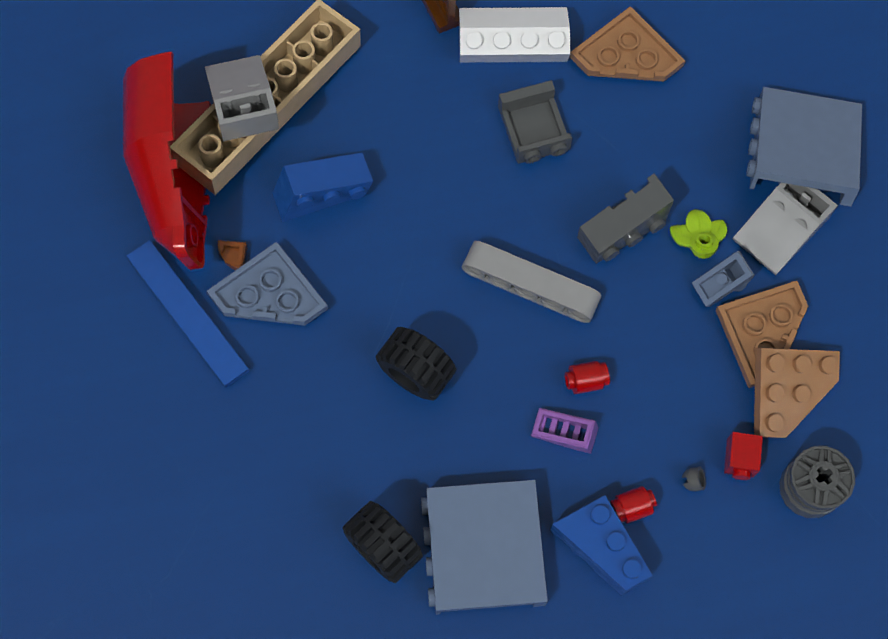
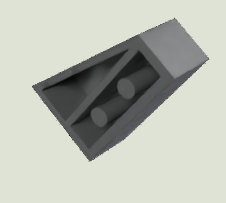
M655 174L647 178L648 184L640 191L634 193L631 189L625 194L627 198L625 201L613 208L608 206L580 226L577 238L596 264L602 260L606 262L612 260L619 254L620 249L627 245L629 248L635 246L643 239V235L650 231L652 234L656 233L666 225V219L674 199Z

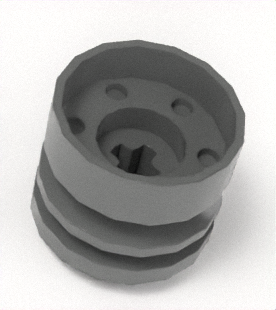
M813 446L802 451L783 470L779 481L780 494L786 506L795 514L805 518L823 517L842 505L852 495L855 486L854 469L848 458L840 451L828 446ZM822 475L825 481L819 483L816 478Z

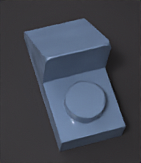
M737 251L693 281L692 284L705 306L711 307L733 291L741 292L755 275L740 251Z

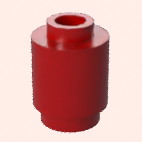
M592 361L571 365L568 368V372H565L564 375L567 389H572L574 394L601 390L604 386L610 384L609 370L605 362Z
M644 486L618 494L614 500L610 501L621 523L625 522L626 524L654 514L653 507L657 506L652 490H646Z

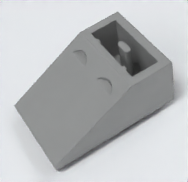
M260 55L205 66L223 141L279 129L275 103Z
M780 183L737 232L733 240L773 274L777 275L824 225L838 205L818 189Z

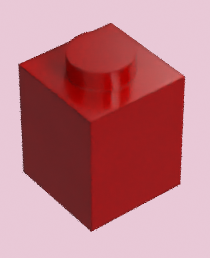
M732 432L727 438L724 473L732 474V477L738 480H750L751 477H754L760 471L763 436Z

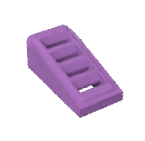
M539 408L531 436L591 454L598 432V425L594 420ZM547 418H550L552 422L549 432L545 433L543 431ZM559 421L563 422L560 436L555 435ZM571 425L575 426L572 439L567 438ZM582 429H586L584 441H579Z

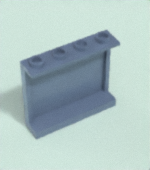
M763 87L760 97H755L752 105V113L756 114V118L753 117L750 127V134H754V139L751 138L748 155H752V160H749L746 176L751 177L750 189L755 188L758 179L838 192L840 193V205L851 207L860 189L862 104Z
M535 480L426 488L427 497H421L422 516L428 515L429 527H423L424 545H431V557L426 558L427 576H433L434 588H428L429 607H435L436 615L440 614V612L532 604L533 607L546 606L548 600Z

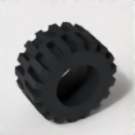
M397 327L375 357L381 369L397 384L420 398L432 401L437 399L457 370L448 354L437 344L419 332L405 327Z
M369 501L342 527L345 536L355 549L377 572L393 583H397L423 557L421 549L413 537L387 510L375 502Z

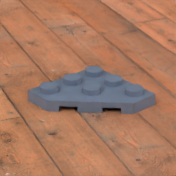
M277 242L207 290L209 297L223 315L227 317L305 326L328 310V305Z

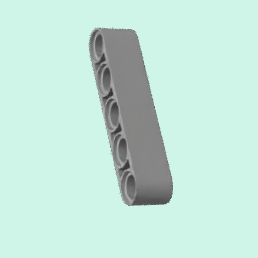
M474 241L462 264V269L475 278L583 323L591 322L601 299V294L589 286L481 241Z

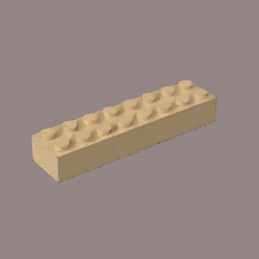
M316 0L260 56L275 103L279 129L223 141L213 103L170 146L172 159H177L178 167L216 195L361 47L360 28L323 1Z

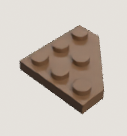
M631 6L570 52V58L587 76L664 82L685 64V60Z
M798 281L717 306L716 313L748 388L755 386V348L790 349L799 325L808 308Z
M755 348L754 435L787 438L839 381L840 351Z

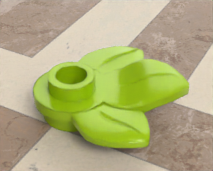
M693 209L686 217V225L671 226L670 234L679 246L688 247L696 257L706 259L716 253L719 242L727 235V226L724 220L711 222L709 216L704 211Z

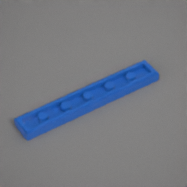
M150 240L126 256L225 388H228L250 372Z

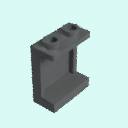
M552 80L499 94L498 108L518 164L523 162L534 163L540 160L541 157L549 155L560 156L571 148L572 136L570 133L567 134L554 99L555 88Z

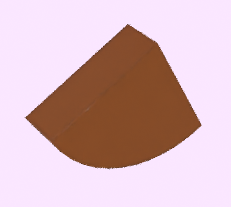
M218 240L220 256H222L221 258H223L222 260L227 266L237 270L245 264L246 242Z

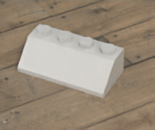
M567 7L459 8L460 63L567 62L570 56V24Z

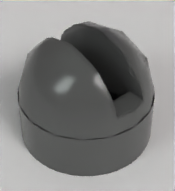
M701 466L689 468L683 473L682 478H687L688 482L684 483L683 486L687 490H705L706 478Z

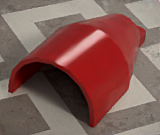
M165 52L138 60L127 68L123 77V156L155 241L174 254L188 269H202L205 263L204 245L208 220L207 216L203 215L204 205H209L210 197L205 195L206 188L178 167V160L172 159L170 146L211 106V103L209 101L183 104L174 103L173 53Z

